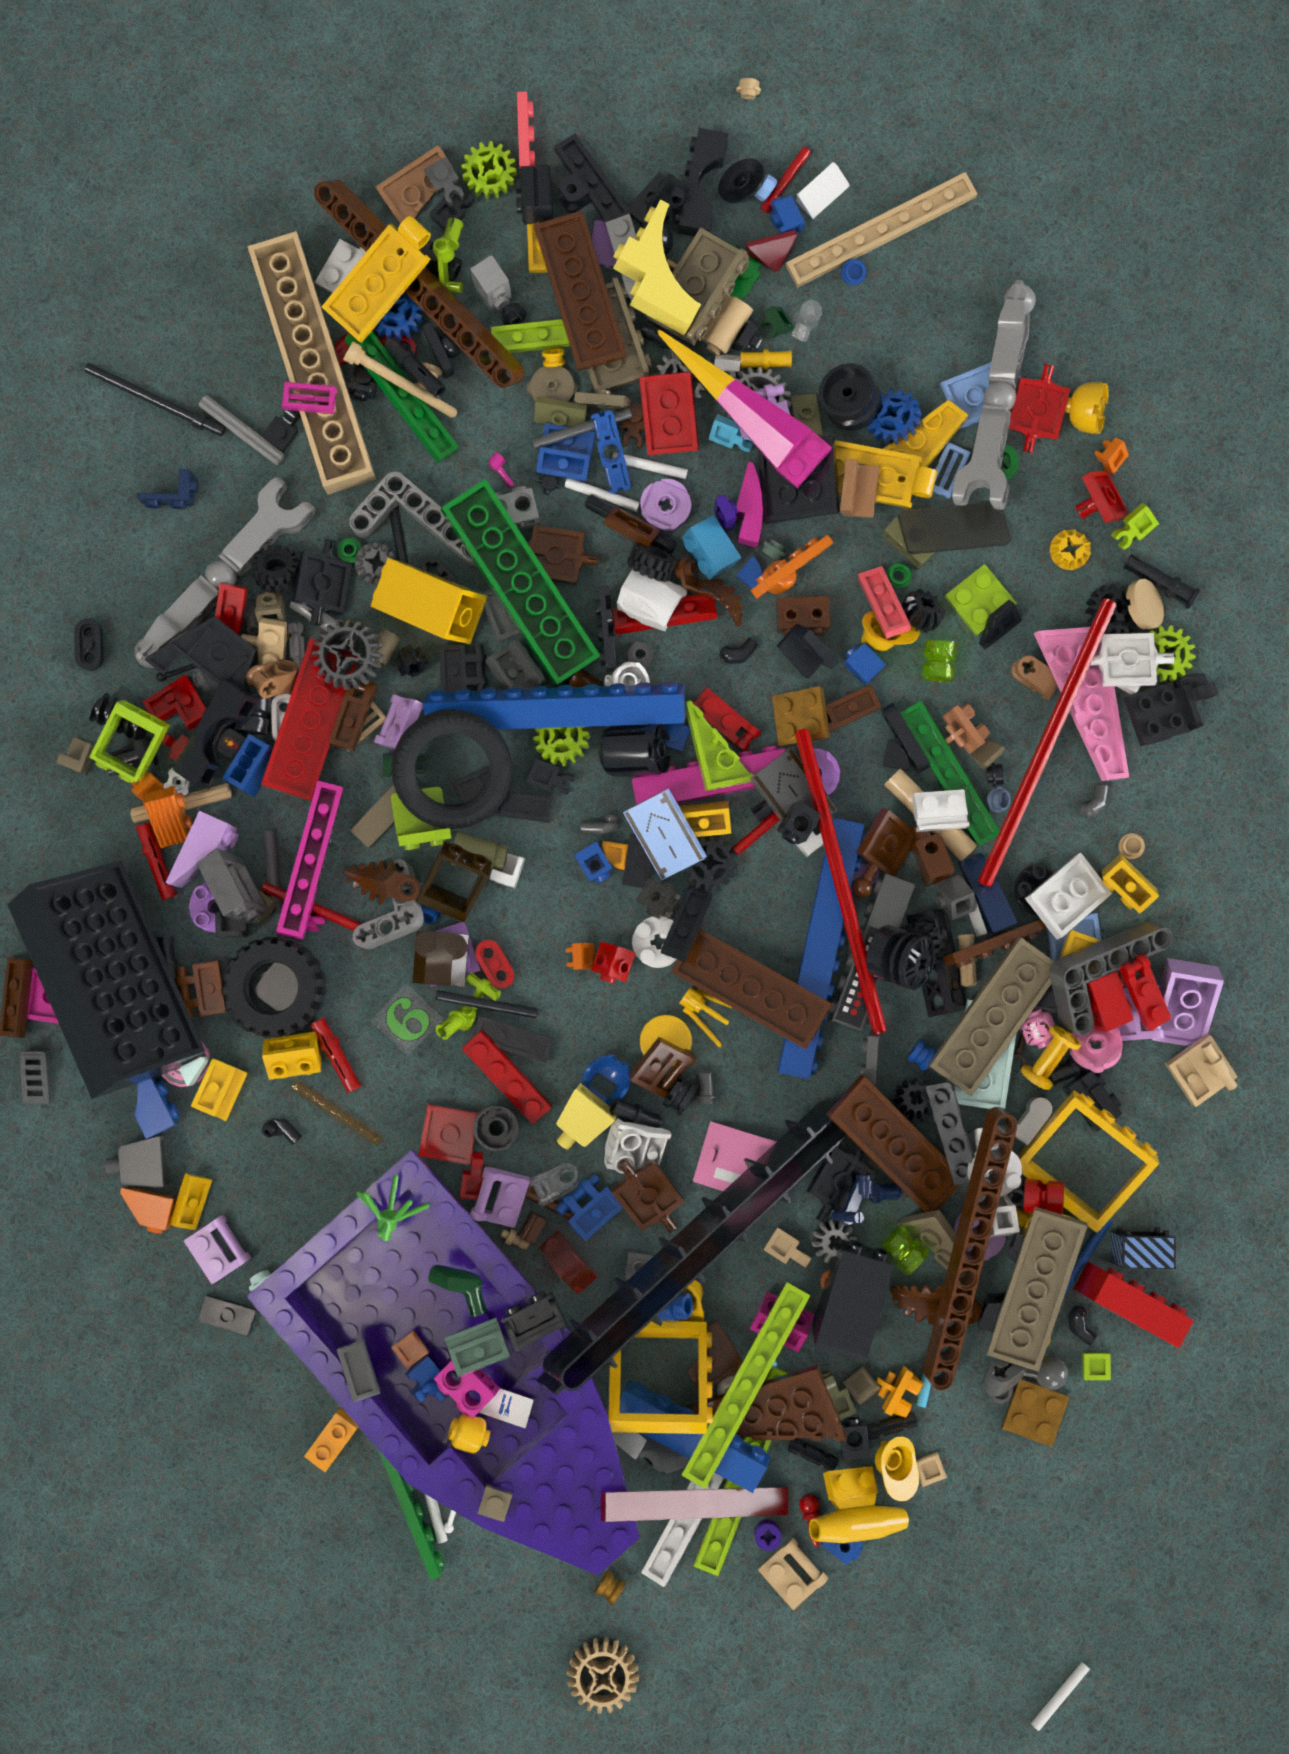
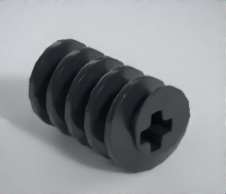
M105 693L94 704L89 720L91 722L96 720V723L100 726L105 725L119 698L114 697L109 702L110 695ZM123 717L116 729L117 733H124L128 738L134 736L135 741L143 739L147 731Z

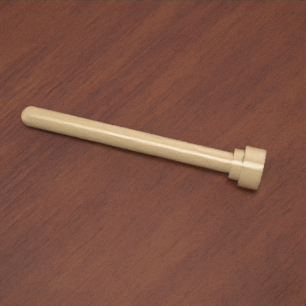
M352 342L343 360L351 365L353 363L356 365L362 364L451 418L456 417L457 410L439 398L436 399L429 392L365 355V351L362 350V346Z

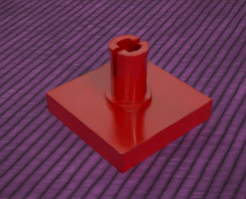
M1107 470L1089 472L1081 477L1091 495L1088 499L1075 505L1076 510L1081 511L1078 514L1082 519H1085L1097 510H1099L1105 523L1121 521L1130 514Z

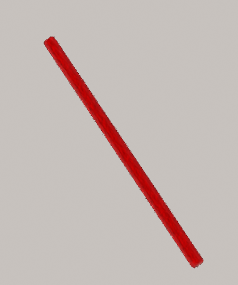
M1104 598L1101 602L980 874L978 882L984 886L991 887L1115 610L1116 602Z
M807 728L800 729L795 732L814 809L821 814L818 825L872 1032L874 1034L886 1032V1025L874 979L867 969V952L810 733Z

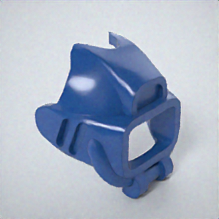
M613 1054L601 1056L589 1064L582 1076L581 1083L607 1105H611L613 1099L618 1098L621 1100L628 1091L630 1070L627 1063L620 1062ZM596 1073L601 1074L617 1085V1089L611 1097L604 1096L590 1086V1081Z

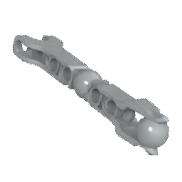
M1016 280L1007 289L1003 298V309L998 320L997 337L988 379L990 385L984 392V405L971 461L955 475L952 493L955 505L964 506L968 504L971 493L977 488L982 487L990 489V502L994 509L1003 510L1007 502L1010 487L1001 470L1010 425V409H1012L1016 401L1015 391L1020 376L1026 343L1029 339L1030 312L1033 310L1036 302L1034 291L1029 286L1024 285L1022 280Z
M280 477L273 478L258 494V512L218 556L221 560L209 564L205 570L204 577L200 575L164 614L157 617L145 637L137 642L134 649L137 662L145 668H154L145 661L147 656L197 627L217 605L220 583L226 582L235 585L237 575L241 578L252 567V559H254L256 553L260 554V549L264 548L267 551V546L272 545L283 534L301 532L315 515V507L308 502H302L292 510L280 508L279 500L287 490L285 481Z

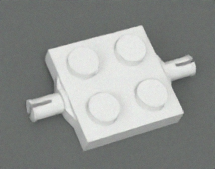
M1154 633L1103 634L1100 641L1099 655H1094L1090 665H1099L1102 672V687L1151 686L1157 683L1156 668L1158 664H1173L1174 653H1158L1154 645Z

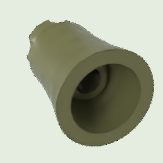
M457 831L454 844L492 861L490 870L504 871L508 854L507 845H501L498 842L477 838Z

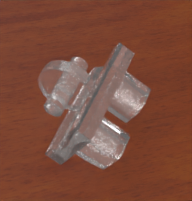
M805 301L800 308V314H794L792 320L797 324L792 333L793 338L807 343L812 330L818 332L820 323L817 321L822 316V307L817 301Z

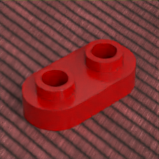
M492 940L480 942L476 947L475 956L489 982L496 988L504 989L509 987L514 981L515 974L501 947ZM487 948H491L494 952L491 958L484 956V951ZM499 971L506 972L505 980L500 981L497 979Z

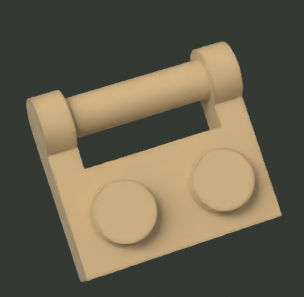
M790 1537L757 1568L792 1610L798 1607L828 1580V1576L823 1571L820 1572L797 1546L798 1542L794 1537ZM790 1553L812 1578L808 1584L785 1560L784 1557Z

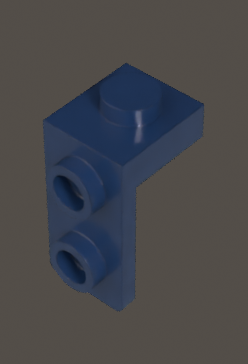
M179 469L178 494L137 493V499L147 508L158 509L160 505H170V508L186 509V505L193 506L194 493H198L199 488L198 478H195L190 469Z

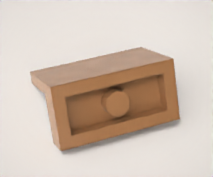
M846 459L840 505L842 516L874 517L879 466L859 465L857 460Z

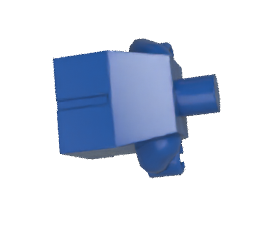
M426 1355L404 1374L411 1381L415 1380L417 1382V1386L411 1390V1394L416 1400L422 1402L427 1398L428 1394L430 1396L435 1395L441 1402L448 1395L442 1393L437 1387V1382L434 1378L440 1370Z

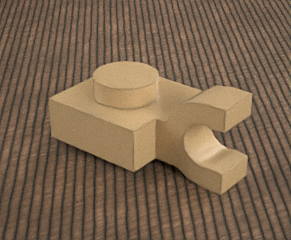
M778 1227L764 1248V1251L785 1264L792 1258L806 1268L811 1260L810 1256L796 1248L800 1241Z

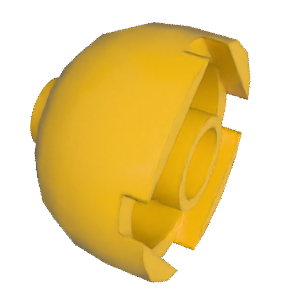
M1084 383L1074 391L1072 398L1068 397L1065 413H1070V422L1079 431L1087 434L1101 433L1105 421V416H1103L1105 404H1108L1109 389L1107 383Z

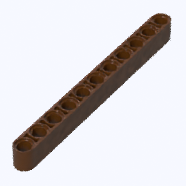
M337 179L323 181L315 186L314 197L319 205L367 252L386 229V226L342 181ZM400 250L399 256L403 255L404 250ZM425 266L405 290L409 297L498 387L506 388L521 382L524 377V369L521 363ZM506 370H508L510 378L507 376Z
M1002 1107L991 1108L985 1117L923 1365L925 1377L939 1391L948 1389L954 1381L1017 1131V1120ZM1005 1117V1122L1001 1126H997L999 1120ZM999 1143L998 1148L991 1152L992 1147ZM993 1169L992 1173L988 1177H985V1173L988 1170ZM986 1194V1198L978 1203L979 1198ZM980 1220L979 1224L972 1228L973 1223ZM974 1245L970 1252L965 1253L969 1246ZM967 1271L964 1277L959 1278L962 1272ZM961 1296L957 1302L953 1303L956 1297ZM955 1321L951 1327H947L950 1322ZM948 1346L946 1351L941 1352L944 1347ZM942 1371L939 1376L934 1377L937 1372Z

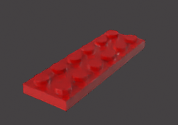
M312 638L309 639L261 783L262 786L310 802L330 746L328 742L346 692L342 685L339 688H335L333 682L330 684L324 681L325 676L318 674L321 667L314 666V662L320 659V657H315L312 652L319 650L320 647L314 644L318 640ZM338 651L339 653L343 654L345 658H346V657L358 658V657H356L355 655H353L352 652H345V653H344V652ZM330 653V663L336 672L338 669L336 666L337 657L335 654ZM356 664L352 666L350 672H347L346 675L354 673Z

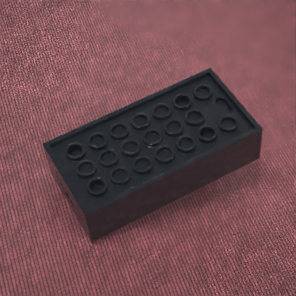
M122 861L29 884L7 904L91 1099L180 1069L181 1066L205 1052Z

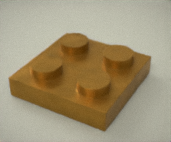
M818 686L772 696L779 747L796 745L795 732L805 728L809 730L811 741L830 738L823 687Z
M1022 1379L1014 1388L1001 1428L1052 1447L1069 1396L1054 1390H1048L1041 1385Z

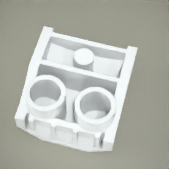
M631 570L621 587L617 608L625 612L630 618H635L644 625L665 631L671 615L681 598L686 596L687 590L670 581H656L654 578L650 579L646 575H640V572Z
M616 1119L611 1124L605 1144V1166L607 1169H613L619 1173H624L618 1166L624 1159H628V1162L635 1170L644 1167L654 1159L660 1166L667 1140L671 1138L672 1134L669 1130L622 1122L620 1119Z

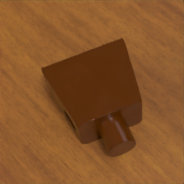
M917 826L914 827L913 832L917 841L912 846V852L925 887L951 877L955 869L941 835H931L930 831L917 832ZM925 849H931L933 854L927 853Z

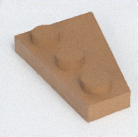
M439 145L375 187L399 225L408 216H412L415 219L436 192L425 175L424 169L446 157Z

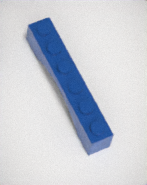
M156 1077L137 1083V1105L134 1116L146 1139L153 1138L179 1124L177 1119L180 1117L179 1110L174 1103H169L166 1097L168 1089L162 1080L158 1081Z

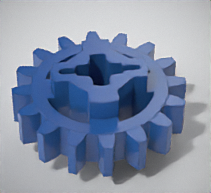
M404 291L373 331L377 330L380 338L386 334L387 340L394 336L401 342L403 335L411 338V330L414 332L419 331L417 324H423L422 315L424 311Z
M889 389L886 396L880 392L882 406L877 417L868 426L870 434H874L877 441L883 437L886 445L890 440H894L895 445H898L899 438L908 441L907 434L915 435L916 430L914 426L921 425L919 417L922 416L921 409L918 408V400H913L910 392L904 396L902 389H899L897 394H894L893 390Z

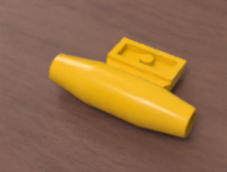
M872 1466L823 1473L828 1500L832 1502L837 1511L816 1517L810 1521L809 1533L814 1541L850 1543L879 1539L908 1527L909 1517L904 1508L875 1505L878 1491Z

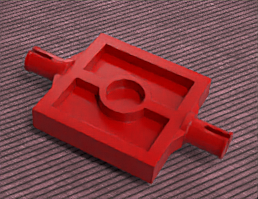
M1044 364L1041 379L1031 380L1020 377L1018 380L1016 401L1010 412L1009 430L1018 431L1026 436L1022 450L1024 452L1033 453L1036 438L1058 439L1070 388L1061 387L1051 382L1055 368L1053 365Z

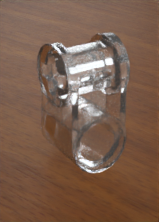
M563 1163L548 1172L532 1178L529 1182V1187H533L539 1198L538 1204L540 1207H543L577 1188L578 1183H580V1175L573 1164ZM564 1172H573L574 1178L571 1182L565 1183L561 1181V1176ZM542 1185H544V1187H545V1189H546V1191H547L546 1194L544 1193V1191H543V1189H542Z

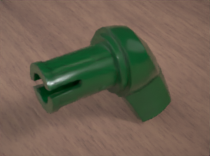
M438 1264L430 1269L429 1282L446 1290L464 1294L471 1317L487 1312L481 1292L483 1282L477 1274Z

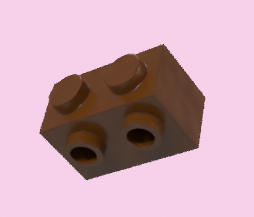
M829 596L777 598V633H783V637H785L792 627L798 623L811 629L816 636L824 635V631H828L830 628Z

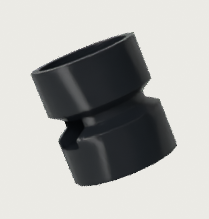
M252 694L260 701L248 722H235L234 730L246 734L268 735L270 720L266 717L271 713L273 699H264L260 695Z

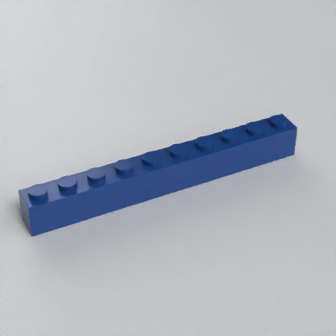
M673 681L657 685L642 682L630 686L615 683L602 687L596 684H589L584 687L575 688L570 685H563L558 688L537 686L532 689H521L519 687H511L507 690H496L494 688H485L481 691L460 689L455 692L434 690L427 693L423 701L424 716L446 709L464 710L486 719L497 730L684 723L686 717L684 684H677Z
M833 818L832 822L853 897L854 894L851 889L854 871L859 872L862 857L858 856L856 851L867 832L863 831L864 824ZM826 852L823 857L796 984L825 1000L832 998L834 983H830L832 972L837 973L840 958L836 957L838 947H843L845 932H841L844 921ZM827 1013V1015H826L824 1021L822 1022L823 1024H826V1022H827L828 1013ZM820 1028L807 1050L784 1038L777 1069L778 1073L810 1079V1074L815 1075L818 1060L814 1059L816 1049H821L823 1034L819 1033Z

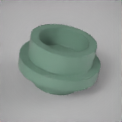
M773 539L769 543L763 542L765 546L762 552L775 560H780L782 556L785 557L786 553L782 551L784 549L783 545Z

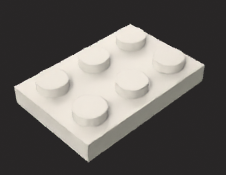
M1080 852L1025 899L1056 940H1058L1107 899L1112 892L1103 884L1102 879Z

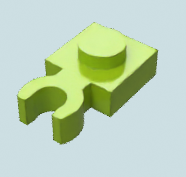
M1141 503L1123 519L1126 526L1114 530L1111 536L1116 540L1123 536V540L1119 542L1118 546L1124 550L1131 545L1134 537L1140 541L1159 523L1148 506Z

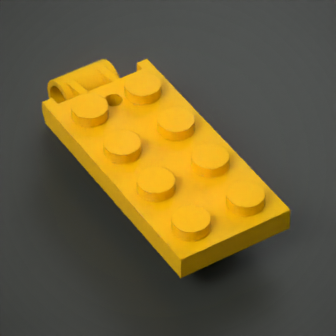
M408 216L402 221L398 231L393 224H389L322 305V308L361 343L431 260L427 255L419 251L429 241L431 233L412 216ZM400 250H404L403 255L399 256Z
M835 440L839 495L842 496L846 459L857 460L859 465L880 467L875 500L877 503L911 509L912 503L910 501L912 495L922 498L932 497L937 471L927 467H919V464H922L923 461L921 456ZM905 478V481L900 483L899 479Z

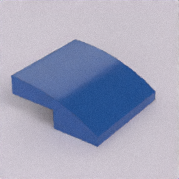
M545 423L543 436L568 427ZM589 431L540 447L536 473L587 481L596 432Z

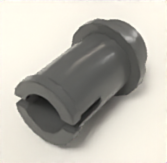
M712 1072L697 1073L699 1097H696V1100H699V1105L715 1104V1099H717V1096H714V1073Z

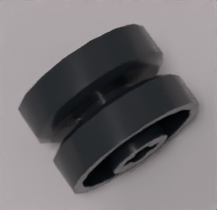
M848 363L831 369L824 376L819 387L820 402L832 423L840 429L848 431L860 430L870 425L879 414L882 406L881 394L870 372L861 365Z

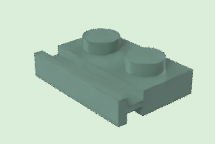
M497 1318L444 1338L458 1377L511 1357Z

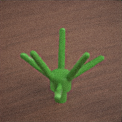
M397 1174L393 1176L387 1210L380 1212L367 1192H356V1195L377 1217V1227L379 1229L377 1236L383 1241L391 1239L392 1231L396 1229L398 1221L429 1208V1204L425 1203L406 1211L412 1205V1200H408L397 1213L393 1211L399 1179Z

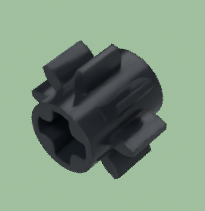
M408 645L398 650V658L394 659V663L401 676L408 674L414 678V676L424 672V664H427L428 660L420 646L414 649L411 645Z

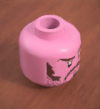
M1039 1008L1030 1013L1020 1027V1030L1028 1045H1037L1041 1049L1047 1047L1053 1036L1049 1032V1028L1056 1024L1050 1012L1042 1011Z

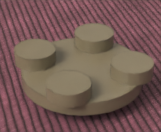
M543 366L533 374L531 381L527 384V391L531 394L534 401L539 396L570 402L575 392H578V386L571 374L562 366Z

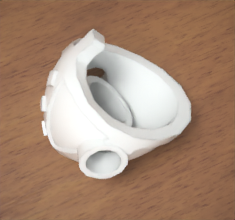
M625 662L615 669L612 675L605 676L604 685L610 686L615 683H622L625 686L640 683L641 680L648 683L650 681L645 668L640 663Z

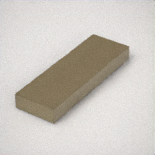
M394 785L350 830L369 849L394 824L391 795L396 793Z

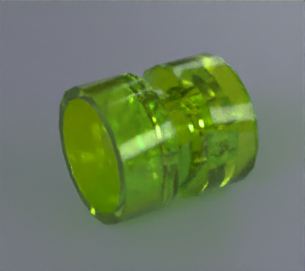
M945 640L925 641L923 654L924 658L928 661L922 664L921 678L937 682L954 681L956 666L951 662L956 660L958 644Z
M903 1225L897 1227L880 1246V1248L886 1249L892 1254L893 1259L896 1260V1266L906 1275L914 1272L930 1252L919 1240L913 1241V1234Z

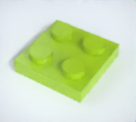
M985 564L944 596L975 636L984 631L989 615L1005 602L1010 600L1015 605L1017 604Z

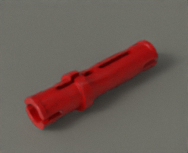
M151 822L137 826L135 829L143 846L141 851L147 857L161 896V901L177 896L174 886L166 883L169 871L161 853L163 848H160Z
M325 1017L312 1023L310 1027L316 1032L321 1044L320 1049L325 1051L346 1089V1093L348 1094L362 1086L338 1044L340 1042L339 1038H335Z

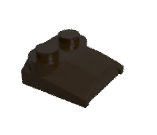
M416 931L412 983L465 987L470 935Z

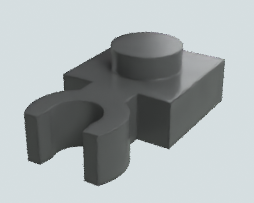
M446 157L424 169L425 175L437 195L443 191L445 192V202L449 207L453 206L450 198L453 194H457L462 201L464 200L463 190L455 185L459 183V178Z

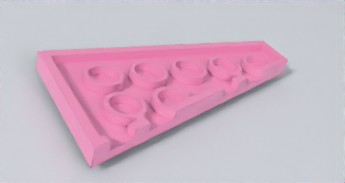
M1090 627L1043 630L1034 633L1060 692H1062ZM1100 643L1095 652V655H1099ZM1090 665L1071 706L1070 714L1101 781L1129 778L1115 686L1102 687V672L1099 665Z

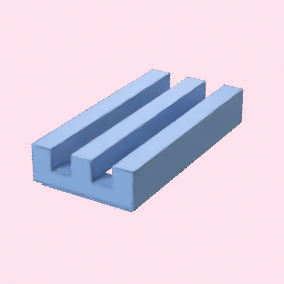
M950 442L946 444L935 468L937 471L936 479L949 450L954 451L939 486L934 485L933 488L936 494L943 495L947 499H950L953 493L955 476L949 489L945 490L943 488L958 455L964 456L956 473L965 466L971 453Z

